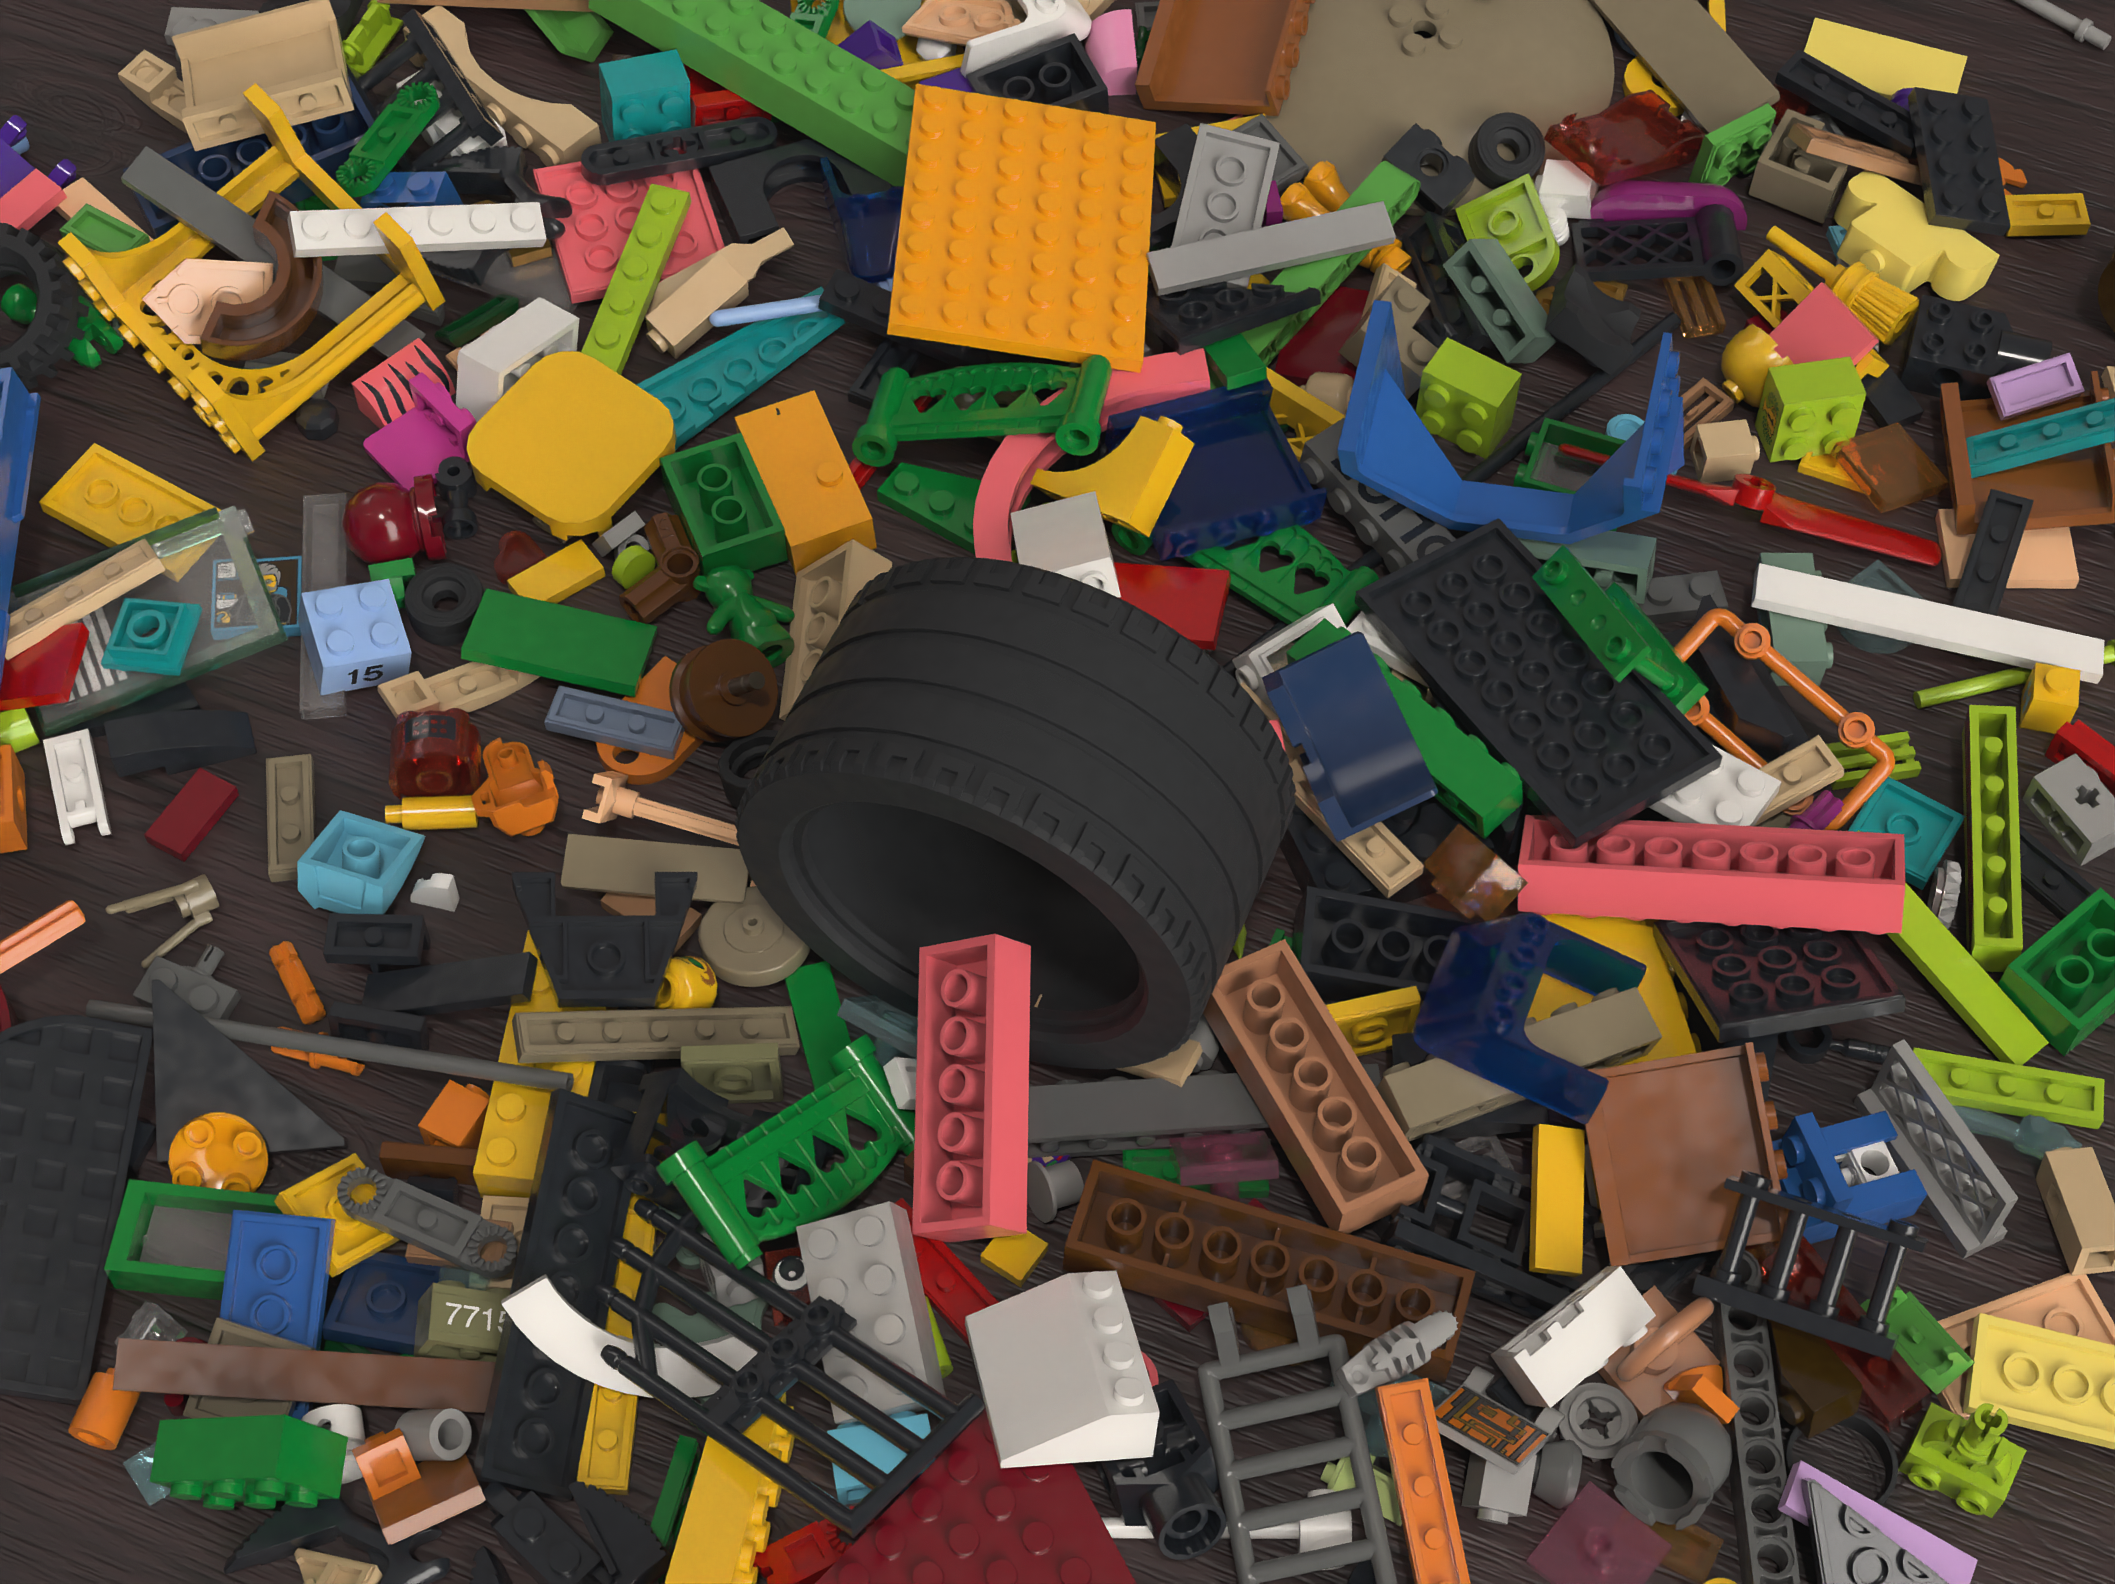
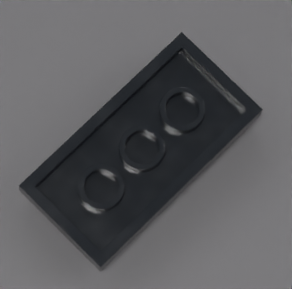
M1914 87L1907 98L1928 225L2003 236L2010 228V220L1988 99Z

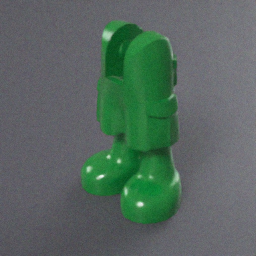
M15 284L3 295L1 309L11 320L21 324H30L35 315L36 293L25 284ZM81 295L78 296L79 302L89 307L88 317L78 318L77 327L85 331L82 340L73 338L68 349L75 354L72 358L78 364L94 369L102 363V360L90 343L92 339L113 355L122 348L124 343L118 332L106 321L95 306Z

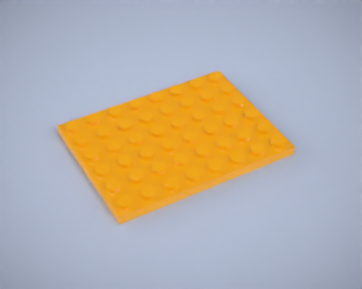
M916 84L887 334L1082 364L1092 355H1101L1109 360L1112 369L1140 373L1144 359L1149 265L1146 254L1149 252L1156 122Z

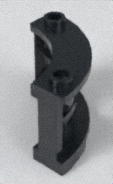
M683 1068L643 1075L638 1088L643 1097L621 1156L613 1161L611 1170L625 1182L626 1188L632 1193L644 1196L663 1208L683 1216L689 1209V1206L673 1183L666 1186L655 1170L656 1167L695 1140L698 1141L705 1153L713 1150L720 1143L729 1145L778 1113L754 1109L752 1116H748L728 1109V1099L705 1088ZM661 1111L665 1114L666 1126L657 1122ZM696 1132V1133H698V1134H700V1135H702V1136H705V1137H704V1138H694L693 1136H694V1133ZM813 1135L815 1162L821 1170L825 1157H832L835 1146ZM651 1137L666 1144L655 1147L653 1155L645 1154ZM778 1157L781 1183L792 1185L791 1195L796 1194L799 1185H810L811 1178L807 1171L800 1167L798 1170L788 1168L792 1163ZM744 1180L746 1207L752 1216L759 1218L762 1216L764 1208H776L777 1201L771 1192ZM797 1232L773 1240L780 1241L783 1240L785 1237H795L798 1236Z

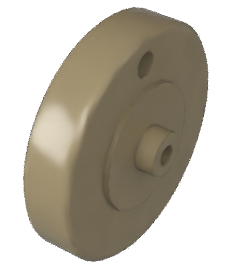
M757 886L746 887L743 904L714 902L704 914L699 926L698 935L703 960L711 966L717 977L738 986L758 987L783 980L802 965L810 951V947L770 907Z

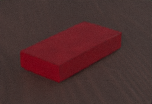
M199 768L146 831L144 836L147 842L185 862L239 796L237 787Z

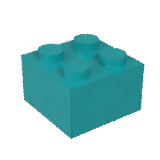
M677 49L599 64L602 124L609 142L691 128L690 81Z

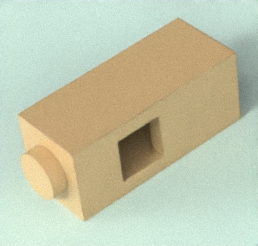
M719 252L645 317L649 331L646 334L648 340L659 352L664 353L667 350L677 359L713 327L709 317L714 311L735 308L749 296L747 280Z
M2060 1147L2053 1151H2046L2035 1180L2071 1276L2115 1271V1203L2093 1147L2075 1149Z

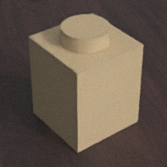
M1743 419L1698 424L1691 443L1690 454L1698 480L1712 483L1734 480L1736 474L1750 475L1754 461L1759 459L1760 447L1758 438L1755 435L1751 436L1747 420Z

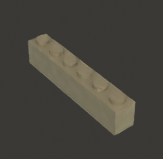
M1637 987L1620 993L1617 988L1605 990L1596 995L1591 1000V1003L1580 1007L1575 1002L1568 1003L1550 1014L1551 1017L1537 1022L1535 1017L1526 1018L1511 1026L1507 1033L1496 1037L1493 1032L1481 1034L1469 1041L1468 1047L1454 1052L1451 1047L1439 1049L1425 1058V1062L1412 1067L1409 1062L1397 1064L1382 1074L1383 1079L1376 1089L1407 1140L1412 1141L1422 1137L1424 1134L1440 1131L1577 1081L1576 1071L1615 1067L1646 1056L1659 1042L1662 1035Z

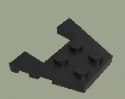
M512 872L513 891L557 1006L655 1007L697 888L698 873L655 872V915L557 916L555 914V872Z

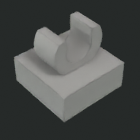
M636 511L592 543L601 557H604L614 549L615 560L626 549V545H640L647 551L650 549L647 540L641 535L635 534L646 525Z

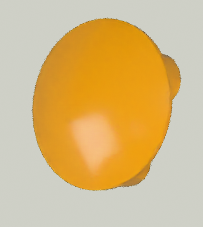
M225 1112L206 1113L187 1122L176 1134L169 1152V1168L172 1175V1183L179 1185L254 1193L261 1185L268 1167V1151L259 1131L244 1118Z

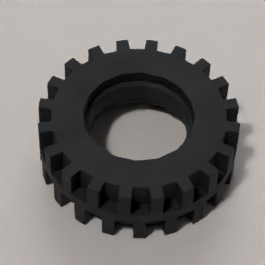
M0 223V279L12 274L24 275L34 285L37 297L35 315L26 332L13 343L0 347V368L12 367L23 385L28 389L38 387L36 376L43 374L52 379L58 374L54 364L60 358L70 362L75 355L68 347L73 338L83 339L85 331L78 328L77 323L79 317H88L89 307L79 302L78 296L86 293L78 285L77 282L79 281L74 278L62 263L66 259L64 258L65 253L23 228L19 230L8 223Z

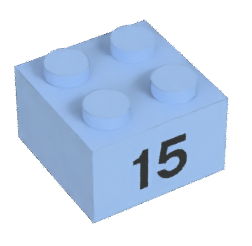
M389 579L301 593L298 623L320 696L377 686L409 673L412 652Z

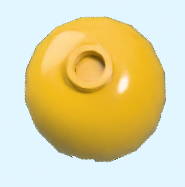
M1750 324L1746 329L1741 330L1726 345L1721 359V371L1726 379L1722 384V388L1730 398L1735 400V403L1738 404L1744 400L1748 405L1759 408L1768 368L1792 365L1793 362L1788 356L1782 359L1774 350L1778 344L1766 332L1754 324Z

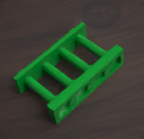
M1562 545L1532 576L1618 682H1621L1633 669L1656 685L1683 715L1709 690L1627 591L1613 582L1604 592L1566 546Z

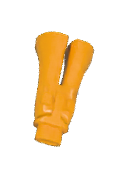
M1328 161L1318 162L1304 178L1303 184L1300 182L1293 183L1286 189L1280 198L1284 220L1289 222L1335 212L1350 197L1333 164ZM1395 238L1393 244L1373 248L1358 265L1367 269L1370 268V271L1375 273L1376 269L1385 263L1401 273L1409 266L1412 257L1401 249L1402 242Z

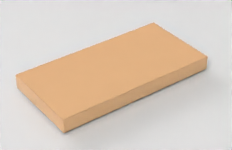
M2069 1272L1937 1321L1969 1357L1974 1318L1979 1313L2115 1345V1324L2086 1274L2071 1276ZM1968 1369L1936 1395L1944 1409L1956 1415L1959 1414L1966 1420L1971 1415L1963 1413Z

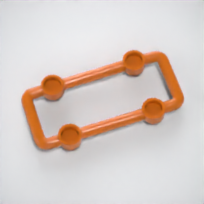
M1715 608L1709 610L1674 647L1685 662L1717 626H1721L1734 637V648L1739 656L1746 660L1759 659L1837 726L1838 738L1844 746L1851 749L1863 748L1877 760V763L1842 800L1844 804L1841 807L1842 811L1824 829L1839 830L1891 775L1895 767L1893 751L1875 735L1874 722L1868 715L1862 712L1849 713L1770 645V634L1764 626L1758 623L1745 624L1727 609ZM1705 695L1684 715L1695 727L1698 726L1732 756L1757 769L1768 764V762L1710 713L1709 701ZM1813 794L1782 812L1789 816L1801 815L1813 803Z

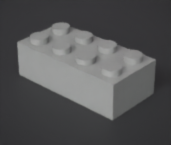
M888 1201L796 1227L811 1303L820 1295L827 1301L831 1299L842 1306L847 1314L857 1320V1325L849 1333L945 1395L907 1210ZM833 1347L822 1357L824 1371L827 1375L888 1416L904 1411L919 1412L926 1410V1408ZM831 1403L835 1424L844 1425L858 1422V1420Z

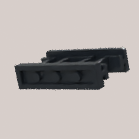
M1424 1134L1412 1146L1429 1174L1418 1210L1401 1204L1391 1213L1389 1219L1390 1227L1382 1234L1380 1244L1476 1271L1471 1288L1472 1293L1534 1320L1540 1318L1579 1288L1580 1282L1567 1276L1539 1273L1538 1278L1516 1269L1520 1266L1523 1252L1530 1254L1529 1231L1532 1175L1518 1174L1500 1166V1163L1490 1156L1475 1155L1457 1147L1451 1139L1441 1135ZM1445 1176L1467 1185L1464 1188L1460 1202L1441 1194ZM1585 1199L1583 1246L1592 1240L1594 1233L1592 1226L1599 1221L1601 1214L1600 1209L1589 1205ZM1477 1204L1514 1219L1506 1249L1469 1234ZM1434 1212L1454 1220L1449 1239L1427 1230L1431 1225Z

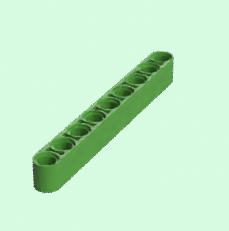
M1383 161L1369 174L1337 211L1384 201L1393 226L1415 201L1421 182L1388 161ZM1372 249L1286 267L1270 285H1283L1285 292L1298 293L1308 289V287L1318 289L1320 291L1321 304L1241 333L1266 367ZM1208 363L1211 408L1166 414L1199 436L1205 435L1219 421L1222 408L1238 390V388L1227 390Z

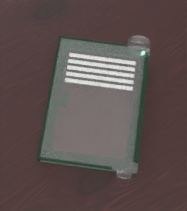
M234 505L218 512L217 508L213 507L12 586L13 593H10L8 614L22 608L142 539H146L165 568V571L74 622H82L90 631L69 701L34 707L46 737L288 640L247 536L255 533V529L245 508L237 511ZM124 598L201 605L203 610L179 676L104 669L101 666L102 657ZM152 628L149 632L142 634L141 637L153 635L158 628Z

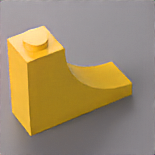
M1140 416L1124 441L1101 460L1087 467L1067 472H1052L1037 468L1030 484L1057 501L1095 491L1102 519L1149 537L1195 443L1181 434L1182 425L1167 417L1160 416L1158 421H1154Z

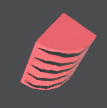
M419 338L352 383L359 410L379 429H382L415 407L409 380L421 372L434 384L440 382L447 389L450 396L455 394L456 391L444 366Z

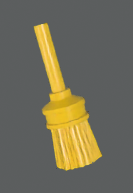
M1773 226L1767 233L1766 240L1825 279V284L1884 344H1892L1906 330L1914 314L1917 312L1919 307L1918 297L1881 280L1877 272L1868 270L1862 262L1858 261L1847 268L1841 264L1834 266L1777 226Z

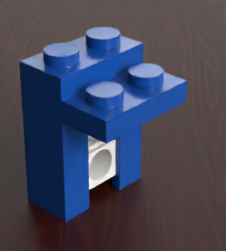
M1886 1110L1823 1128L1819 1127L1813 1112L1794 1117L1782 1139L1772 1141L1773 1150L1782 1149L1785 1157L1788 1178L1779 1180L1781 1191L1881 1224L1888 1223L1890 1218L1898 1220L1913 1216L1927 1196V1192L1916 1170L1913 1169L1899 1173L1885 1142L1895 1140L1898 1134ZM1863 1167L1871 1169L1877 1176L1867 1173ZM1809 1216L1800 1247L1834 1238L1839 1225Z

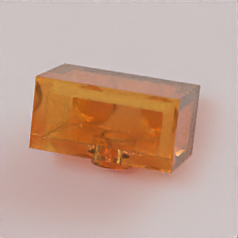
M1460 823L1423 864L1436 877L1430 884L1448 899L1452 905L1468 919H1471L1477 913L1490 925L1528 884L1525 879Z

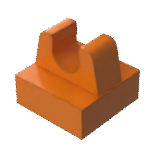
M400 1428L386 1434L383 1431L364 1439L365 1444L352 1449L373 1500L421 1478Z

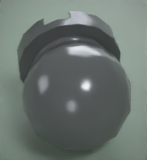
M1672 1401L1653 1409L1642 1418L1635 1429L1634 1435L1627 1438L1611 1461V1468H1614V1475L1617 1481V1485L1614 1488L1616 1497L1630 1514L1650 1526L1655 1521L1667 1525L1676 1524L1675 1530H1682L1697 1523L1712 1501L1713 1493L1720 1489L1729 1475L1733 1458L1730 1435L1715 1414L1697 1404Z

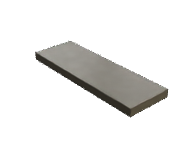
M1589 0L1705 135L1767 103L1771 106L1780 100L1779 91L1697 0Z

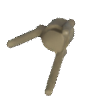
M205 874L180 885L123 900L106 907L107 914L121 911L133 913L174 901L182 918L189 915L192 916L193 919L141 962L143 968H149L156 955L162 958L199 927L213 921L209 911L220 906Z

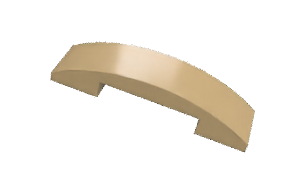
M144 49L118 73L119 79L152 110L187 133L181 116V109L186 108L183 81L177 78L175 67Z
M473 661L426 679L422 677L419 671H415L378 685L377 691L397 721L406 723L411 718L425 715L455 717L472 712L511 695L540 676Z

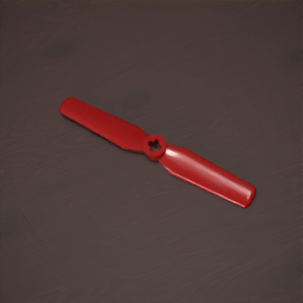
M1564 443L1558 446V452L1562 456L1600 467L1611 457ZM1673 473L1667 475V486L1702 495L1726 506H1733L1735 502L1750 509L1764 510L1760 520L1761 523L1928 566H1936L1941 561V548L1935 541L1776 493V486L1754 475L1736 474L1732 486L1706 483Z

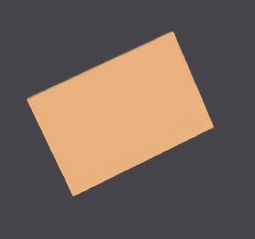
M1938 509L1935 521L1942 553L1946 588H1958L1976 534L1956 535L1953 509ZM2070 528L2024 530L2006 588L2075 589L2079 582Z

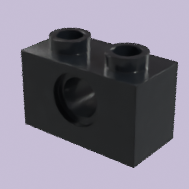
M1417 123L1383 156L1381 161H1388L1421 182V186L1414 203L1425 213L1431 211L1442 217L1467 194L1476 177L1472 173L1470 165L1463 158L1450 154L1442 146L1440 138L1429 129L1424 130ZM1420 166H1433L1439 175L1428 176L1422 172Z

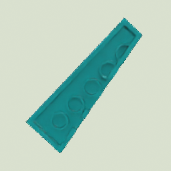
M821 286L802 297L821 295L824 289ZM821 311L755 321L642 381L637 386L659 399L669 409L676 431V450L845 324V320L828 312Z

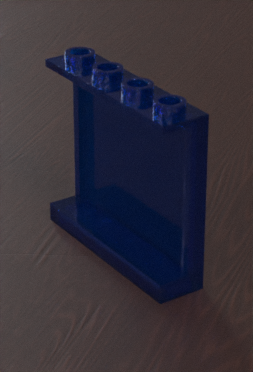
M1268 378L1232 390H1227L1224 386L1109 415L1105 444L1110 453L1129 435L1140 416L1154 421H1158L1160 416L1167 417L1182 425L1181 434L1195 443L1150 534L1162 561L1174 557H1187L1197 551L1215 546H1229L1235 541L1257 535L1267 536L1279 529L1294 525L1304 526L1317 519H1321L1327 491L1325 487L1313 490L1303 469L1300 467V463L1270 407L1273 388Z

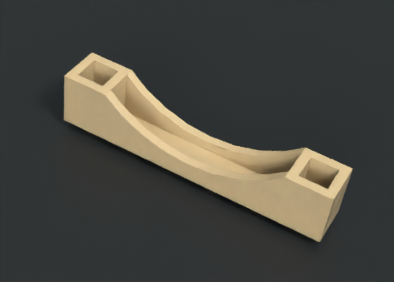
M434 6L422 15L434 26L491 117L505 131L512 135L519 146L529 148L540 157L547 167L579 162L585 149L595 144H601L599 125L572 104L549 103L530 99L512 92L495 82L480 68L472 56L465 23L444 7ZM407 26L403 28L405 41L407 40L406 35L410 33ZM417 53L409 60L415 66L425 68L423 63L428 59L424 53L422 55Z

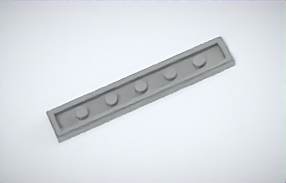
M1384 201L1152 251L1148 252L1146 257L1149 262L1148 269L1156 294L1160 296L1390 245L1394 243L1396 235Z

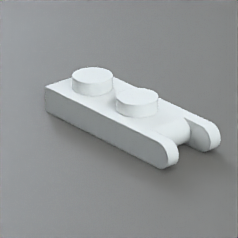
M84 729L43 740L61 835L65 846L75 843V835L72 829L75 827L97 822L98 830L102 836L111 834L95 749L89 730Z

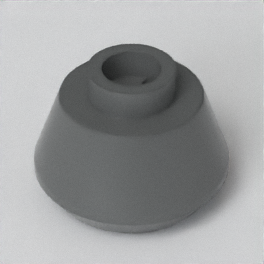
M1570 1439L1546 1443L1535 1454L1537 1457L1532 1481V1493L1553 1507L1562 1509L1571 1505L1575 1499L1582 1466V1449Z

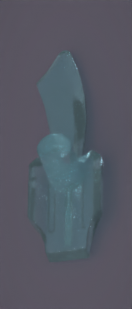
M1952 1105L1971 1133L2014 1142L2013 1147L2019 1152L2042 1160L2046 1151H2053L2060 1147H2071L2073 1149L2082 1147V1143L2076 1141L2065 1126L2048 1121L2041 1116H2025L2020 1124L1991 1112Z

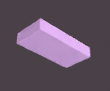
M2070 353L1991 377L1986 382L2001 421L2080 396L2085 392Z

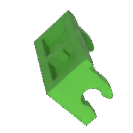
M1897 1285L1886 1322L1890 1324L1888 1332L1899 1335L1895 1351L1916 1375L1938 1395L1975 1362L1910 1291L1905 1294ZM1867 1299L1858 1307L1863 1315L1867 1313L1870 1299Z

